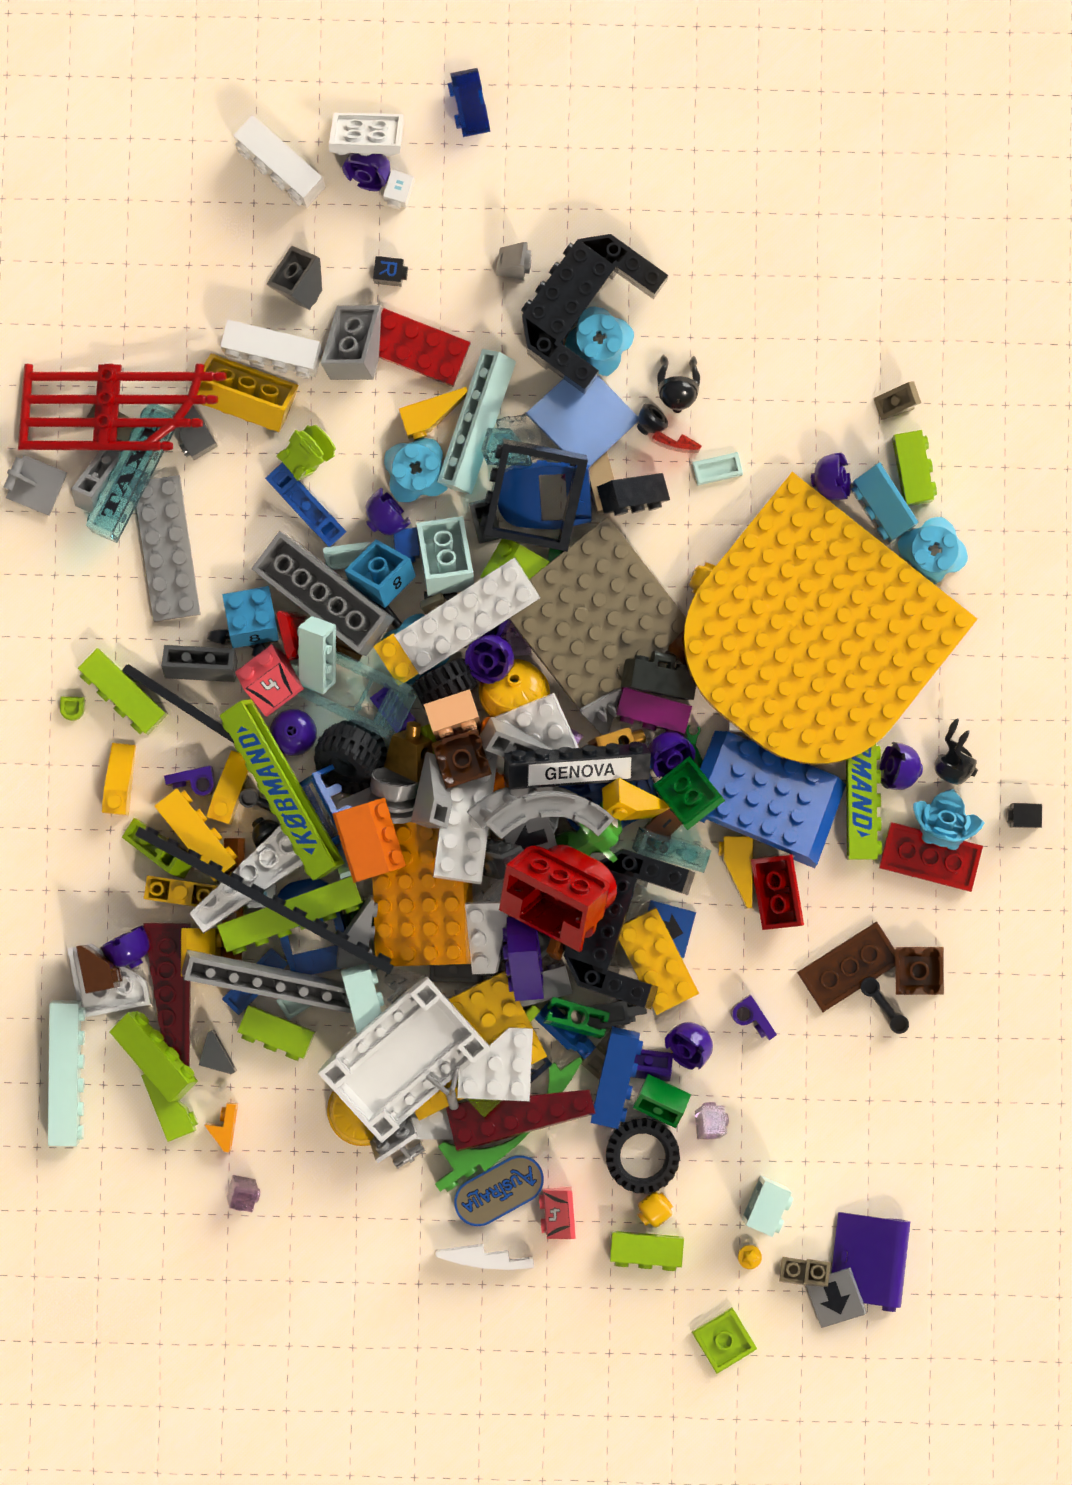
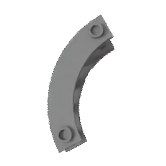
M559 786L512 790L505 787L485 796L467 811L481 828L484 829L488 826L500 839L516 827L528 822L527 820L537 817L569 818L577 826H580L579 823L583 824L597 836L615 820L599 805Z

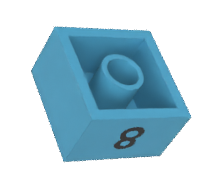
M377 539L345 569L349 583L384 608L416 577L410 558Z
M269 586L222 594L232 648L279 640Z

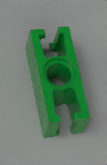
M555 997L549 1000L547 1009L551 1010L554 1006L565 1010L566 1014L564 1019L552 1017L553 1012L548 1011V1014L544 1017V1024L598 1039L604 1037L606 1029L590 1027L587 1025L589 1017L601 1019L600 1022L603 1023L608 1022L609 1012ZM573 1012L581 1015L582 1022L580 1024L572 1021L571 1014Z

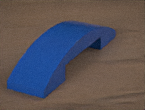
M283 462L265 478L328 547H331L347 532L303 484L294 478V475Z

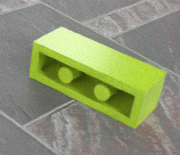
M922 430L894 434L892 443L902 497L908 506L933 502L934 496L937 495V487L935 481L931 482L930 473L933 472V464L931 458L927 459L926 450L929 449L927 435L923 436Z
M248 1005L237 1031L242 1034V1039L254 1043L255 1040L263 1042V1047L273 1052H276L277 1049L286 1052V1057L296 1061L299 1058L304 1059L316 1033V1031L252 1005Z
M612 1231L610 1262H615L614 1266L629 1267V1263L638 1264V1268L652 1269L653 1265L662 1266V1270L676 1271L677 1267L682 1268L684 1237Z

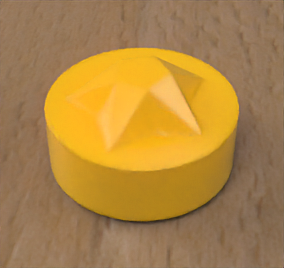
M745 1245L738 1252V1261L745 1269H755L762 1261V1254L756 1246Z

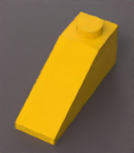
M464 387L399 408L408 439L413 438L417 440L427 437L426 433L431 432L466 398L467 388Z
M112 743L104 786L102 813L129 816L136 745Z
M231 750L206 817L232 825L239 804V795L244 789L249 774L241 753Z
M620 778L602 788L603 809L620 821L654 818L670 809L665 801Z
M724 836L723 841H719L718 855L723 856V862L745 907L752 908L753 871L751 859H753V839L750 837Z

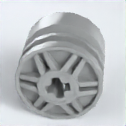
M385 767L377 768L371 774L370 790L372 793L368 801L371 802L385 797L393 824L411 822L419 782L416 783Z

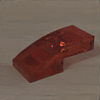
M656 430L651 442L661 447L682 453H699L702 445L681 434L678 441H675Z

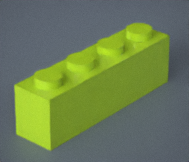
M96 648L78 667L82 672L79 676L89 686L93 683L99 689L96 693L107 702L110 699L116 705L113 709L122 718L127 715L133 721L130 725L139 734L144 732L149 735L168 715L100 649Z
M139 1011L128 1012L109 1033L169 1103L181 1100L198 1082L193 1070L183 1064L179 1059L177 1051L165 1043L163 1035L153 1029L148 1023L149 1019L145 1014Z

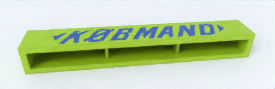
M252 699L239 701L220 714L223 728L230 734L234 741L235 749L244 758L247 770L253 774L259 791L264 794L269 803V809L278 818L281 830L291 841L292 849L304 864L306 874L312 880L320 879L345 864Z
M876 744L863 753L846 760L847 860H877L878 855L882 854V842L877 839V831H881L882 827L881 817H877V807H881V793H877V784L881 783V770L877 769V760L881 758V749Z

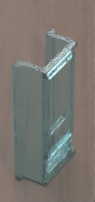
M336 651V664L369 679L359 702L354 706L355 710L352 711L305 687L297 694L388 739L389 735L392 737L393 734L400 731L417 697L411 692L413 687ZM375 682L389 690L372 721L358 714V711L362 709L361 705L372 683Z

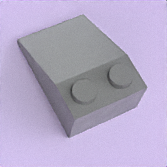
M380 305L336 307L321 360V365L330 380H374L379 361Z

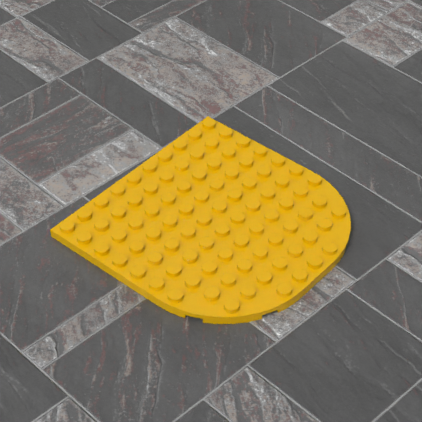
M791 472L697 590L691 601L684 625V653L689 673L704 699L720 715L755 743L778 757L802 764H830L853 758L881 740L974 625L977 618L794 472Z

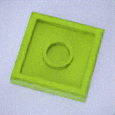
M733 1307L692 1331L693 1336L716 1374L757 1350Z

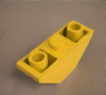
M147 875L144 899L196 907L218 886Z

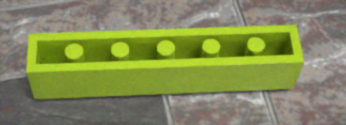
M352 876L285 900L286 904L284 906L291 910L296 906L307 912L306 918L311 921H315L316 918H322L326 922L337 918L336 913L345 910L347 914L360 909L358 904L363 902L356 883H353ZM267 907L217 925L226 952L232 951L233 955L247 951L246 946L255 943L257 947L268 943V937L278 935V938L292 934L291 929L300 926Z

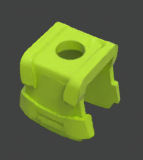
M307 425L304 431L295 430L289 439L290 443L287 448L276 455L294 475V478L299 481L313 474L324 461L327 462L335 456L336 447L321 428L317 425Z

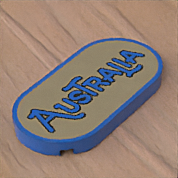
M511 1156L487 1171L467 1180L459 1187L454 1199L456 1213L462 1221L471 1226L490 1224L536 1198L543 1187V1171L540 1165L528 1156Z

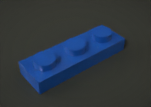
M272 947L256 963L285 969L288 966V962ZM231 989L222 1000L236 1014L240 1015L259 995Z

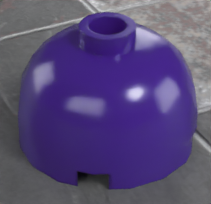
M350 153L342 166L343 173L349 181L353 178L355 181L360 182L357 185L358 187L368 191H380L382 187H385L391 173L390 162L383 154L364 156L359 153Z
M842 452L821 458L815 466L814 473H811L812 486L817 487L818 492L829 500L848 499L847 496L851 494L850 473L846 474L844 467L848 466V463Z
M383 488L378 489L368 499L365 506V512L368 517L366 523L373 532L379 530L384 535H393L411 524L409 517L404 520L401 515L404 510L388 492L383 495Z
M490 634L479 637L469 645L465 653L466 665L469 664L472 670L470 673L480 682L492 684L508 675L514 664V654L512 647L505 639Z
M288 709L280 712L273 719L270 726V732L281 752L288 756H298L307 753L317 739V728L314 720L306 712L299 709Z
M665 732L658 735L648 747L651 753V769L659 778L664 777L689 756L693 761L695 759L693 745L686 737L676 732Z
M892 742L893 745L887 746L881 757L879 769L881 771L884 770V778H881V784L886 789L904 790L911 787L922 775L923 765L915 749L903 743Z
M143 925L101 946L100 948L106 959L117 967L128 965L130 969L142 964L141 958L149 950V938Z
M685 1022L675 1026L665 1037L666 1049L670 1047L673 1052L671 1057L678 1064L693 1070L695 1067L701 1069L706 1064L713 1051V1041L705 1027L693 1022Z

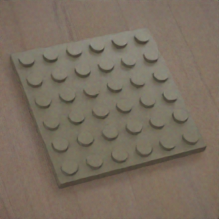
M606 517L568 548V552L563 551L529 579L541 598L508 619L579 711L582 707L609 692L622 688L621 682L626 659H634L635 655L649 657L648 661L650 662L653 651L661 653L668 651L669 645L684 630L686 622L685 615L609 517Z

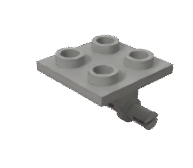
M23 455L22 459L15 457L12 468L7 471L9 475L3 488L9 490L6 499L50 516L67 472L26 455Z
M410 1116L383 1143L374 1135L370 1145L377 1163H380L400 1149L403 1154L392 1161L396 1168L399 1169L407 1162L412 1163L415 1161L414 1158L426 1151L420 1142L410 1150L405 1147L406 1144L418 1137Z

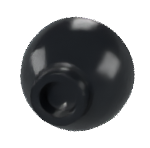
M644 404L638 417L639 424L637 425L638 430L642 434L659 433L668 427V420L661 410L652 404Z
M263 817L254 820L252 823V840L255 847L257 848L280 824L274 820H265Z

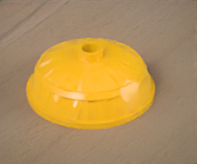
M514 659L513 667L502 680L492 684L480 682L479 686L481 705L492 717L550 694L549 683L545 675L535 665L521 659Z
M332 1091L328 1100L327 1116L335 1134L349 1144L369 1146L374 1134L344 1101Z

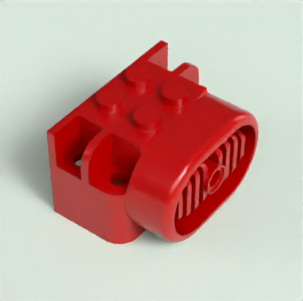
M555 845L547 850L540 846H529L506 864L499 910L580 952L583 948L584 938H589L595 933L597 922L603 918L605 910L614 902L617 895V885L611 871L603 863L573 847Z

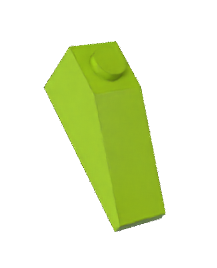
M133 818L121 838L167 873L184 879L192 866L137 837L135 834L138 828L145 829L147 825L137 818ZM159 833L158 837L166 841L167 838Z
M145 1074L141 1075L167 1142L196 1131L195 1125H198V1120L194 1111L190 1112L188 1107L180 1100L169 1103Z

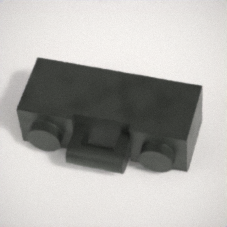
M653 651L650 662L648 661L649 657L635 655L634 659L625 660L621 687L682 700H694L696 684L689 673L687 665L677 664L675 668V655ZM658 662L667 663L666 668L658 667Z

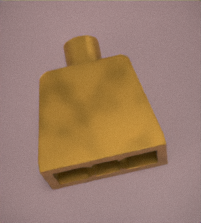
M410 721L407 722L406 730L392 735L384 767L418 783L420 782L426 752L433 754L431 744L433 742L431 739L420 735L421 724L419 722Z
M627 727L596 737L587 743L596 747L606 746L610 743L620 745L618 740H621L623 745L630 744L631 742L645 743L646 737L642 729L631 732V729Z

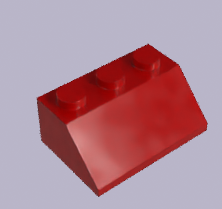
M784 853L751 859L762 930L803 926L804 920L793 854Z

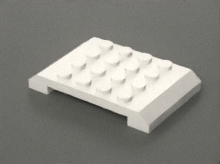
M425 977L414 984L331 1056L318 1070V1074L375 1137L383 1143L400 1128L399 1125L439 1091L436 1086L426 1079L427 1075H430L441 1085L445 1086L452 1080L456 1066L459 1067L460 1073L470 1063L474 1064L491 1047L428 977Z

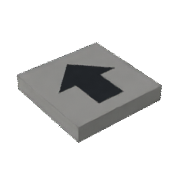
M549 817L527 820L528 822L516 827L504 836L506 843L511 842L512 844L520 845L523 850L529 846H540L548 850L557 845ZM522 851L511 855V860L514 859L517 855H519Z
M851 1267L829 1274L828 1287L806 1285L821 1328L863 1316L867 1313Z

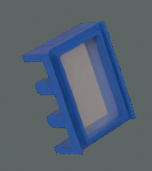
M332 764L312 773V775L301 781L300 785L336 846L341 841L332 814L352 807L346 805L337 809L331 797L342 791L341 785L334 784L326 788L321 778L335 769Z

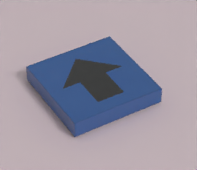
M650 900L647 911L655 907L657 908L680 956L684 958L696 912Z

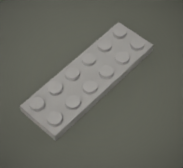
M180 475L133 482L153 621L158 622L201 615Z

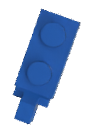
M547 1003L535 1017V1020L568 1051L572 1049L586 1059L596 1046L586 1035L544 1024V1017L548 1014V1011L553 1012L552 1017L564 1019L565 1016L557 1007L553 1006L551 1010L547 1009Z

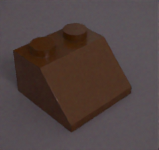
M89 945L76 946L86 994L120 987V982L123 981L120 967L117 968L104 955Z

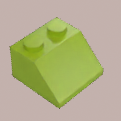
M501 539L480 578H484L513 558H516L528 579L550 562L515 541Z

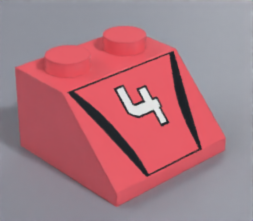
M272 644L235 671L244 691L266 717L304 689L286 654Z
M572 1187L543 1189V1195H539L540 1209H545V1218L541 1219L542 1233L547 1234V1239H576Z

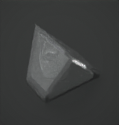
M377 968L376 974L379 983L374 985L376 992L381 991L384 1005L388 1008L424 974L393 968L389 975Z

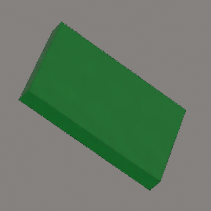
M690 756L652 785L687 830L725 801Z

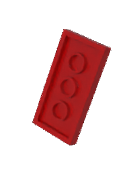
M383 308L381 312L379 358L454 387L471 342Z
M890 822L879 864L880 869L972 892L983 849L982 845L963 841L958 849L951 850L947 847L924 842L920 829Z

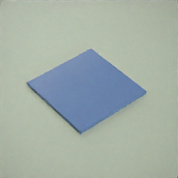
M599 376L585 394L562 379L526 412V415L560 450L587 455L589 467L639 421L638 416Z

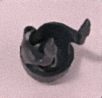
M663 354L660 359L662 367L657 374L659 396L667 407L673 409L674 413H680L682 410L689 408L697 399L700 385V373L696 366L698 362L695 356L689 361L693 380L682 376L665 379L669 362L668 358Z
M958 718L950 724L948 733L945 736V742L949 748L946 755H938L934 763L936 774L944 781L955 785L964 783L971 776L975 777L978 772L976 768L977 760L963 746L970 731H965L959 737L958 743L951 739L957 729Z

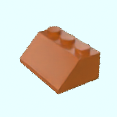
M385 797L332 814L353 883L406 867Z

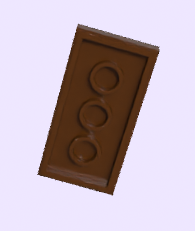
M876 921L799 970L797 974L823 1013L858 991L864 978L873 977L876 979L894 968L895 949Z

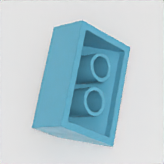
M880 462L852 482V493L858 501L862 500L865 504L864 511L870 520L874 519L878 524L877 531L883 540L887 539L890 543L917 525L918 520Z

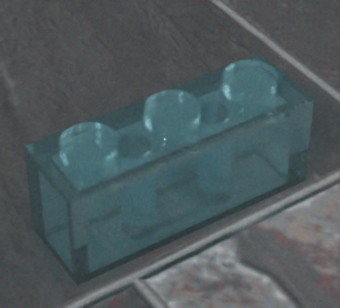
M640 826L632 849L638 854L702 873L705 872L712 851L706 846Z

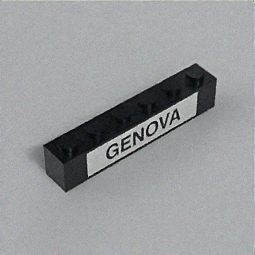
M631 742L625 745L610 743L606 746L597 747L585 745L582 748L561 747L555 750L540 748L528 752L515 750L512 753H504V781L508 789L512 790L613 782L618 778L624 781L650 779L651 753L646 744L641 742Z

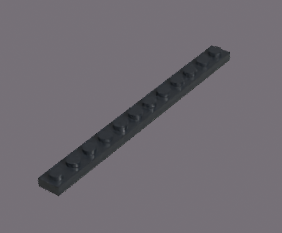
M149 826L145 829L138 828L135 834L137 837L389 975L394 968L390 964L391 958L382 953H379L378 956L369 952L371 947L360 941L356 945L348 941L350 936L338 929L336 933L327 929L328 924L318 918L313 922L306 918L307 912L296 906L293 910L284 906L286 901L273 895L272 899L265 896V890L254 883L251 887L242 883L243 877L233 872L230 875L223 873L221 865L211 860L209 864L201 861V854L190 848L188 852L181 850L179 842L169 837L166 841L159 838L160 832Z

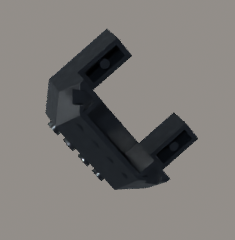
M612 234L577 239L574 244L569 243L563 252V255H565L560 263L556 262L549 271L551 276L547 282L542 281L535 290L537 293L533 301L529 299L521 309L523 312L522 324L527 354L544 369L547 370L549 368L583 394L587 392L598 377L599 370L564 346L563 339L608 278L613 280L616 274H618L654 300L668 280V274Z
M621 849L614 853L618 858L614 863L607 857L600 860L611 871L616 881L617 895L614 902L605 910L603 918L597 922L595 933L589 938H584L582 951L578 952L563 944V950L565 951L563 956L578 986L651 1010L658 987L619 974V968L610 966L636 885L647 888L648 883L688 895L695 872Z

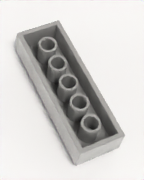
M281 531L277 533L251 568L310 616L335 624L336 636L361 655L367 656L373 646L395 619L289 535Z

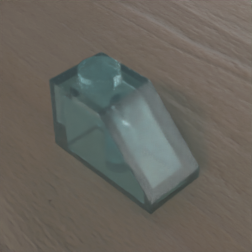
M510 428L487 429L481 447L487 465H497L498 459L494 458L497 444H502L503 438L522 442ZM509 452L506 465L532 466V460L528 455Z

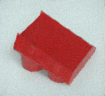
M278 611L276 614L287 659L289 661L299 659L297 654L299 648L297 631L298 627L305 622L307 616L298 612Z

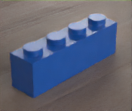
M612 1026L594 1102L596 1114L591 1115L590 1123L619 1129L620 1122H625L628 1108L623 1107L625 1099L630 1100L633 1086L629 1085L630 1077L635 1078L638 1067L634 1060L636 1055L641 1054L643 1041L639 1040V1032Z

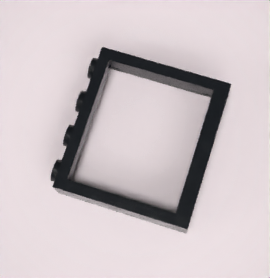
M503 438L502 444H497L494 458L498 459L497 467H492L490 481L493 482L492 490H487L485 504L488 505L487 513H482L480 527H483L484 535L568 552L588 463L587 455ZM509 452L575 465L558 539L493 527Z

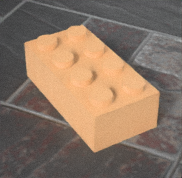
M470 689L424 704L432 732L437 741L481 728V722Z

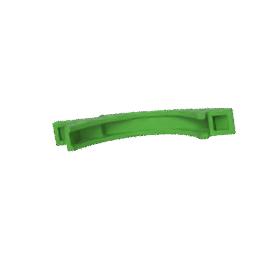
M580 1056L561 1070L555 1062L549 1066L547 1094L559 1093L565 1090L582 1063ZM530 1132L517 1135L509 1141L492 1147L469 1148L462 1151H457L454 1144L443 1141L438 1145V1148L453 1170L436 1181V1187L440 1192L444 1189L449 1192L459 1184L457 1180L463 1175L468 1178L477 1172L476 1166L479 1164L484 1171H487L515 1148Z

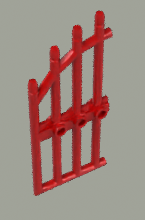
M24 364L18 450H172V442H160L175 428H190L191 426L198 428L203 426L202 419L184 418L194 404L218 403V396L198 395L201 382L224 381L227 379V374L224 372H204V364H196L194 372H121V364H98V372H33L32 364ZM32 381H97L96 395H31ZM121 381H192L188 395H120ZM31 404H95V417L30 418ZM119 404H182L173 418H118ZM29 427H94L93 441H28ZM117 427H161L144 441H117Z

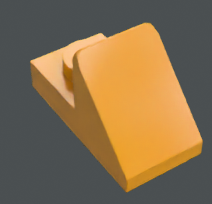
M228 1102L226 1107H222L220 1121L224 1122L223 1125L204 1124L224 1152L232 1150L238 1103Z

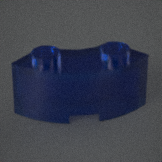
M478 68L450 73L452 82L447 83L450 97L454 96L458 111V114L454 115L456 129L461 128L463 137L491 132Z

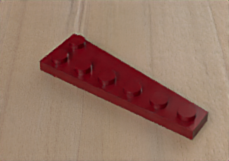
M143 923L149 938V950L147 953L149 955L160 1033L163 1035L165 1043L177 1051L179 1059L183 1064L190 1066L191 981L184 980L183 976H181V928H191V923Z
M589 1089L530 1095V1101L481 1100L458 1103L459 1107L456 1110H451L449 1106L446 1107L457 1151L596 1114Z

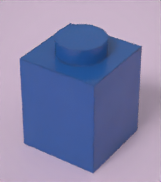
M417 527L406 528L393 534L395 550L410 558L412 563H415L416 559L420 558Z

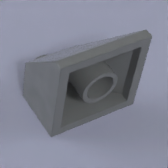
M291 246L266 285L295 304L310 310L323 291L320 258Z

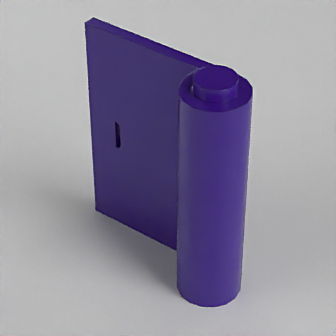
M838 1212L831 1273L851 1267L863 1303L882 1306L883 1311L896 1312V1308H901L911 1221Z

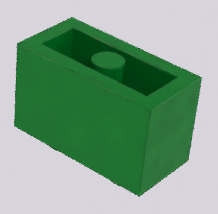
M648 1074L640 1088L633 1108L676 1128L685 1112L691 1094Z

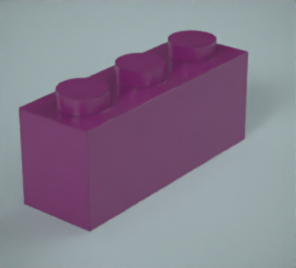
M623 688L616 715L620 717V722L633 725L635 721L642 723V728L656 731V728L666 730L665 732H676L684 735L692 706L633 689Z

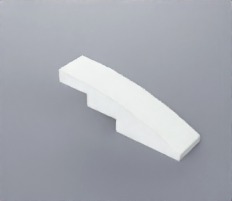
M484 1244L436 1250V1257L466 1266L500 1270L534 1268L533 1256L509 1259L508 1250L485 1253Z

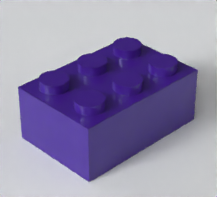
M507 917V927H503L502 931L503 941L507 942V944L503 945L504 960H508L506 962V974L511 976L508 978L509 992H514L515 1001L544 999L543 963L538 930L513 917Z

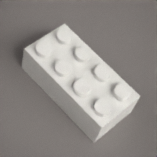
M253 115L233 135L236 141L235 146L238 148L237 152L246 160L251 158L255 163L254 167L264 176L269 174L272 178V183L279 190H287L290 195L289 198L296 205L300 206L302 204L308 208L326 188L323 177Z
M228 319L220 345L223 353L228 356V360L234 362H241L242 359L250 361V365L264 368V365L272 366L276 372L287 373L288 370L296 372V376L304 379H309L310 376L316 377L322 354V347L319 341Z

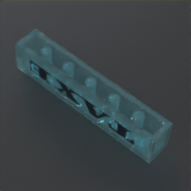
M148 404L142 410L140 418H173L176 413L158 404ZM136 427L131 431L129 441H144L161 427ZM175 429L162 438L160 442H169ZM163 450L121 451L115 469L109 474L105 489L100 492L94 510L87 517L86 527L90 531L118 543L164 453Z

